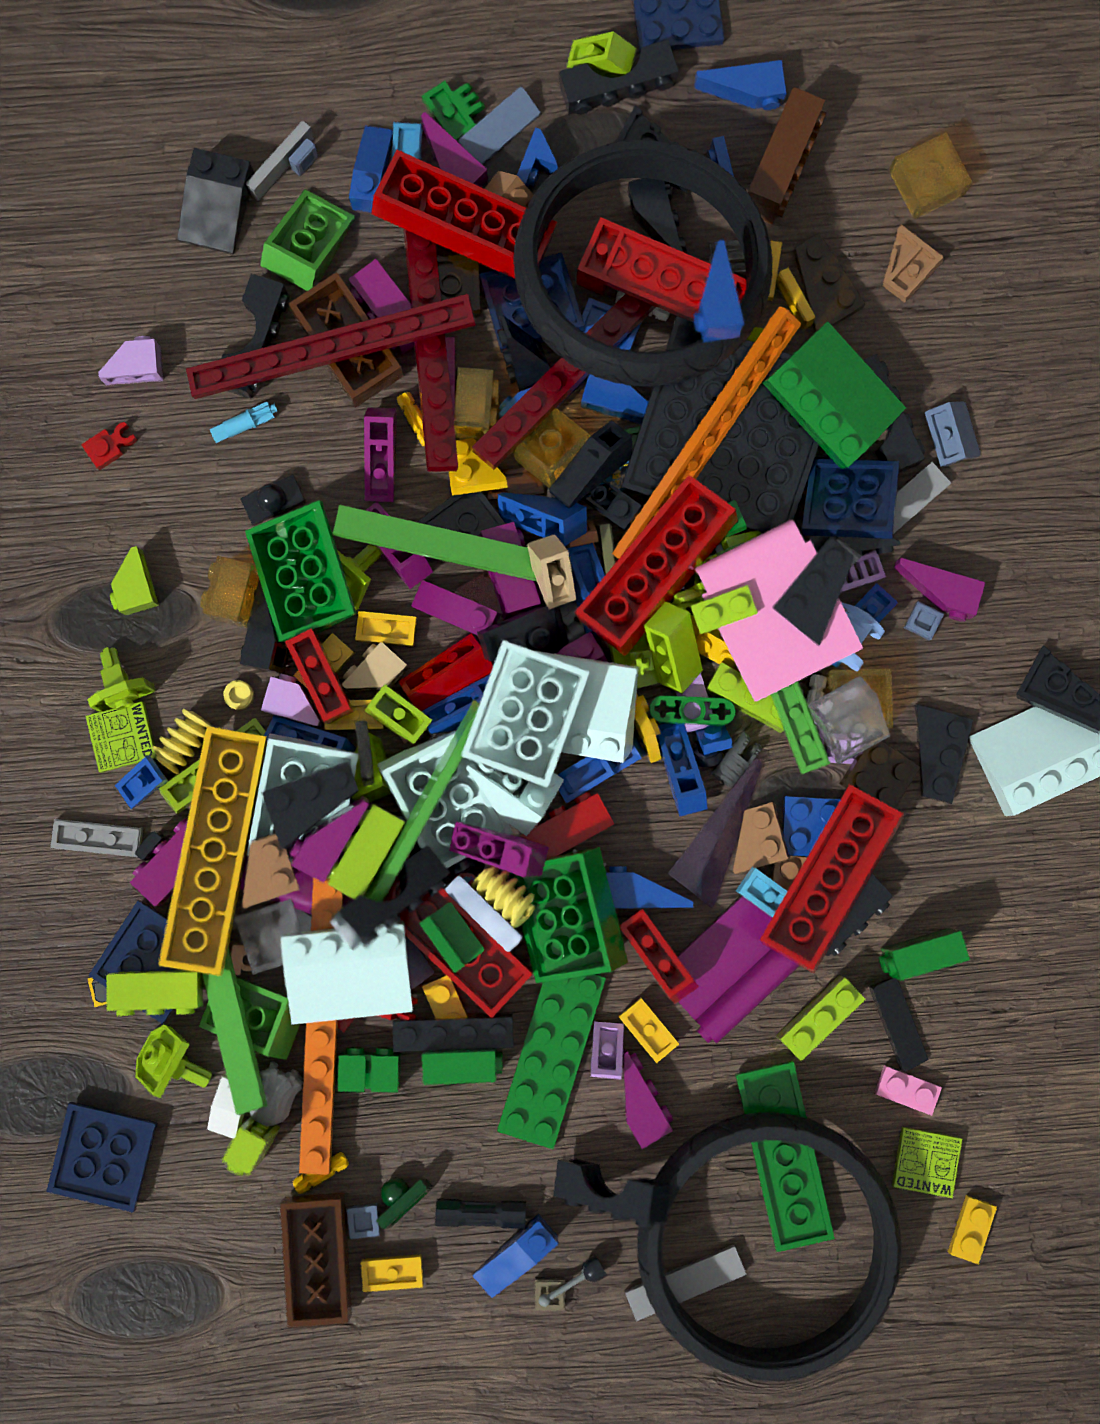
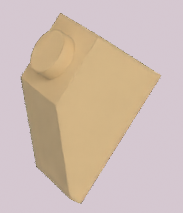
M553 534L527 543L531 567L548 609L576 600L568 550L557 536Z

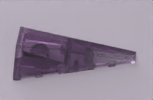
M757 758L753 760L734 787L730 789L667 873L711 909L715 905L742 826L744 811L748 808L762 767V763Z

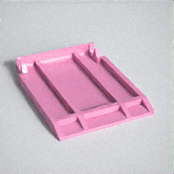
M792 519L695 567L696 573L699 575L702 585L706 590V593L702 594L704 600L746 585L749 587L758 614L718 629L755 702L863 649L839 598L820 646L816 645L771 608L816 554L811 540L804 542Z

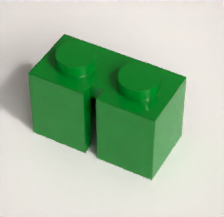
M347 1047L346 1052H341L339 1055L338 1092H365V1089H371V1092L398 1093L400 1090L401 1053H394L391 1047L376 1048V1052H364V1047Z

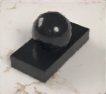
M294 475L273 484H265L259 490L240 498L253 526L306 503Z

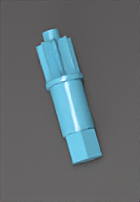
M264 402L251 409H246L245 412L210 428V432L215 442L218 443L248 429L256 428L258 425L275 418L273 413L278 410L275 404L269 405L268 402Z

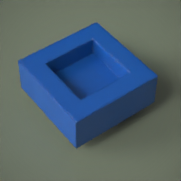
M708 725L703 729L695 730L697 741L704 755L733 748L732 739L725 726Z

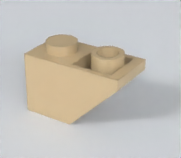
M380 642L378 645L373 643L362 655L365 658L358 667L353 665L344 674L343 679L345 681L342 683V686L348 691L380 690L384 684L391 688L409 667L384 643Z

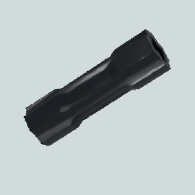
M437 1199L435 1226H497L508 1229H525L526 1201L482 1202L462 1201L460 1199Z

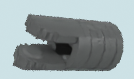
M745 731L740 734L733 743V748L727 751L722 761L711 772L715 778L729 788L734 787L762 750L761 745L754 743L740 756L746 745L750 742V737Z

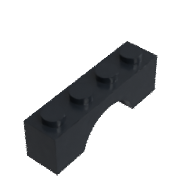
M669 40L641 47L637 65L624 76L616 78L601 76L595 73L586 63L559 71V86L568 115L574 113L582 115L591 111L592 108L601 105L610 107L617 104L619 100L629 97L637 99L644 96L646 92L656 89L658 91L668 90L677 83L679 71Z
M251 273L242 302L246 309L255 317V334L245 348L235 353L223 354L221 359L269 347L272 338H277L281 322H279L281 312L287 310L290 301V295H288L283 283ZM262 382L227 392L252 399L253 393L259 391Z
M877 354L864 359V362L901 401L899 391L895 386L892 387L889 382V371L883 360L880 361ZM902 412L887 428L886 439L883 445L876 451L879 461H899V473L919 465L925 459L924 446L919 438H915L912 432L913 423L907 412Z
M427 845L404 862L398 873L400 893L396 899L387 902H377L360 894L337 911L330 923L352 950L361 944L366 948L379 937L377 932L384 926L387 930H390L401 921L400 914L406 910L412 913L424 903L422 898L429 893L433 897L446 886L443 881L450 874V871Z
M513 1014L494 1015L492 1018L489 1015L450 1019L415 1017V1019L403 1021L400 1018L393 1021V1052L513 1048L514 1046Z
M577 1158L562 1159L557 1162L553 1196L565 1199V1204L569 1206L580 1207L585 1205L588 1206L589 1212L601 1214L609 1212L612 1213L611 1218L623 1221L632 1219L636 1220L635 1225L653 1228L654 1223L667 1222L671 1184L650 1178L628 1179L622 1191L616 1194L605 1184L599 1164Z

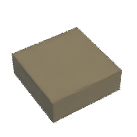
M535 1277V1310L565 1311V1292L550 1300V1304L546 1307L539 1304V1297L542 1294L548 1295L564 1285L565 1278Z

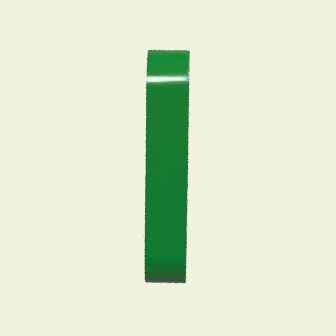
M658 696L651 702L649 709L651 717L656 722L665 724L725 726L735 716L733 703L725 698ZM660 702H666V707L675 708V702H681L679 707L680 719L674 718L676 712H667L666 716L662 718L660 713L654 710V707H659ZM704 703H710L709 709L716 710L719 708V704H723L725 710H730V715H725L724 720H719L717 714H709L710 720H704L703 718L706 713ZM686 704H698L701 709L700 716L696 719L687 718L684 714Z

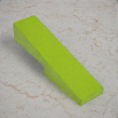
M253 718L237 730V732L264 736L266 732L256 718ZM200 759L159 788L161 795L177 815L191 805Z

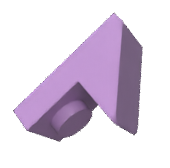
M594 1021L591 1077L621 1079L624 1024Z

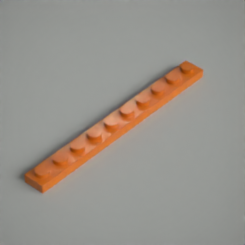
M779 306L775 314L770 318L768 324L753 343L741 364L736 368L724 389L719 393L716 401L686 442L674 463L669 467L657 488L652 492L640 513L635 517L634 522L619 541L612 555L619 559L687 476L690 475L696 479L800 327L801 323L788 309Z
M313 877L311 931L333 929L334 927L330 921L344 905V894L328 885L330 880L328 877L324 883ZM338 1020L306 1023L299 1173L329 1175L331 1172Z

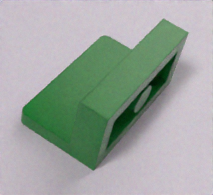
M451 902L419 923L454 973L484 951V947Z

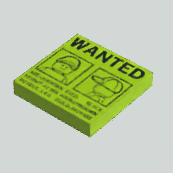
M143 701L134 703L132 706L122 710L114 708L85 716L99 773L138 764L148 755L156 759V754L152 749L155 743Z
M902 1126L892 1186L953 1198L962 1138Z

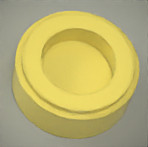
M235 680L226 686L223 696L229 707L243 710L252 704L254 691L248 683Z

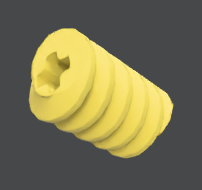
M186 709L182 710L186 717L185 721L178 718L174 720L179 728L177 730L170 727L167 728L171 738L168 739L162 736L159 738L164 747H152L156 754V759L177 775L180 771L176 764L186 766L187 761L183 755L193 757L195 754L190 746L200 748L202 743L198 736L204 738L205 728L207 726L213 727L194 711Z
M488 867L477 876L471 887L481 897H485L486 902L494 905L493 907L498 913L502 912V917L505 920H511L512 927L517 928L532 915L535 906L532 905L535 895L531 893L523 897L526 887L521 886L517 890L514 889L518 880L513 878L507 882L508 871L498 874L500 868Z

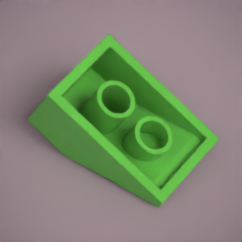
M305 189L264 242L260 266L306 291L310 290L324 276L349 231L355 216Z
M236 976L254 1051L267 1057L287 1060L300 1024H292L288 995ZM208 1001L199 1027L217 1034Z

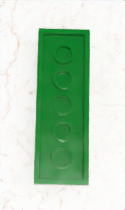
M593 974L542 983L497 1132L554 1149L606 977Z
M793 1061L735 1073L744 1114L777 1112L807 1118ZM786 1141L751 1142L776 1252L835 1239L814 1149Z

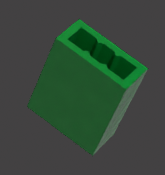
M949 928L882 947V955L879 956L883 972H888L890 977L900 981L970 960L962 932Z
M497 1048L423 1051L422 1053L423 1085L496 1082L497 1074H502L503 1054L502 1052H497Z

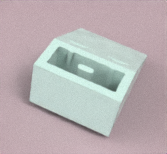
M471 760L466 768L500 817L526 836L542 819L564 779L553 772L549 786L545 787Z

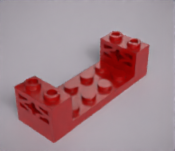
M600 217L578 266L576 284L600 295H603L606 286L694 322V314L698 313L711 264ZM732 273L740 304L745 295L746 279Z

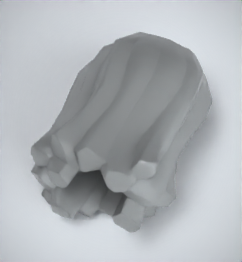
M270 1062L269 1068L260 1071L268 1106L250 1112L252 1119L265 1126H275L288 1117L296 1094L302 1090L303 1078L298 1074L299 1071L292 1069L291 1072L284 1073L277 1069L278 1064L275 1062Z

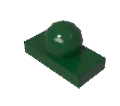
M396 1177L387 1180L382 1186L381 1198L390 1208L376 1220L378 1225L382 1229L391 1228L427 1195L433 1186L427 1179H420L410 1189L403 1179Z

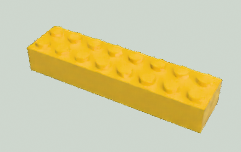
M206 727L159 961L160 966L223 976L268 743L266 736Z

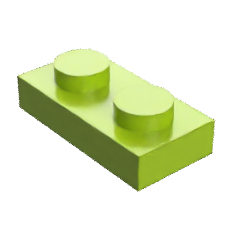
M748 585L690 605L700 634L758 614Z

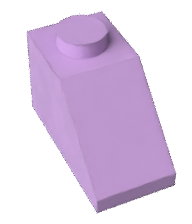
M137 336L133 341H125L98 372L100 380L105 385L163 380L160 345L149 336Z
M280 674L279 679L270 677L261 711L319 728L322 727L323 722L304 688L296 684L297 678Z

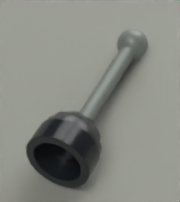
M596 1255L591 1256L583 1263L582 1274L550 1294H542L539 1297V1304L543 1307L548 1306L550 1300L584 1279L590 1282H597L606 1277L607 1274Z

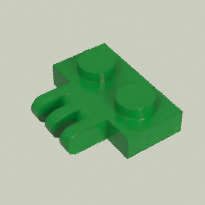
M443 81L423 94L421 98L436 122L458 142L462 136L476 125L471 118L484 110L485 105L482 101H479L471 106L479 99V96L476 92L467 95L473 89L470 83H466L452 91L446 81Z

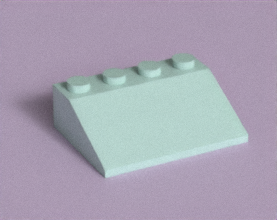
M503 641L461 756L548 787L589 672Z
M533 651L589 672L561 752L624 763L633 748L638 667Z
M1036 706L969 736V741L1005 816L1017 815L1100 777V732L1099 734L1094 733Z
M456 731L406 749L377 764L405 821H407ZM465 757L459 763L416 841L420 850L428 845L446 868L467 858L466 856L449 851L456 822L506 834L513 833L510 825L500 817L466 769L471 759Z
M269 733L247 856H249L252 840L276 833L262 792L345 762H349L353 775H355L358 753ZM350 798L297 839L303 841L308 832L347 807ZM294 840V841L286 848V850H287V852H288V855H289V853H290V851H291L293 845L295 844L296 840ZM289 855L290 861L292 863L293 856Z
M404 921L398 922L390 930H387L384 926L377 932L379 937L366 948L361 944L354 950L349 947L335 928L284 933L281 936V947L292 1024L413 1012Z

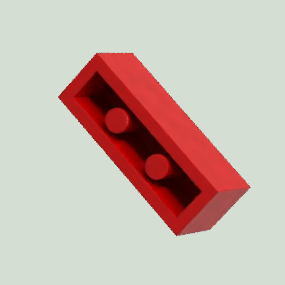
M310 629L285 641L323 722L329 724L354 712L317 633Z
M471 633L398 682L412 704L418 710L423 711L491 674L494 666L491 661L484 658L481 645Z
M588 791L574 799L577 805L568 810L565 809L564 805L548 813L551 818L550 820L542 824L538 822L527 836L522 834L520 837L548 846L546 858L562 854L614 825V822L598 793L592 796Z
M643 909L619 925L623 934L674 1004L699 987Z

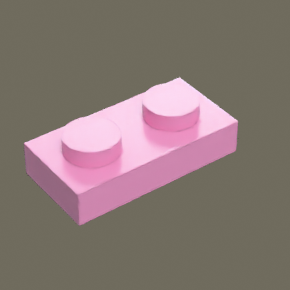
M884 1065L874 1093L926 1114L933 1115L942 1087Z

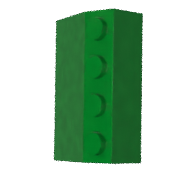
M828 321L762 382L840 469L848 468L906 409L903 403Z
M316 501L245 530L278 642H285L310 629H313L317 634L357 614L322 501Z
M600 847L546 858L542 876L522 877L509 872L510 880L513 878L518 880L514 889L517 890L521 886L526 887L523 897L531 893L535 895L532 902L535 909L529 919L522 924V929L536 983L612 972L628 963Z

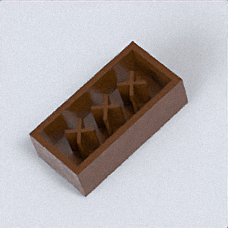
M793 87L748 190V194L760 211L761 218L772 225L777 216L783 217L791 194L796 187L801 171L805 166L826 116V112L822 111L825 103L824 99L796 87Z
M337 272L288 303L293 315L308 336L369 320ZM389 348L328 364V367L355 407H358L404 376L401 366Z
M345 1192L285 1197L280 1203L287 1328L348 1323L352 1315Z

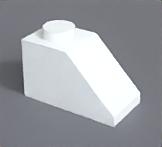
M225 1074L220 1080L212 1103L207 1130L234 1139L241 1126L244 1114L236 1115L227 1075Z

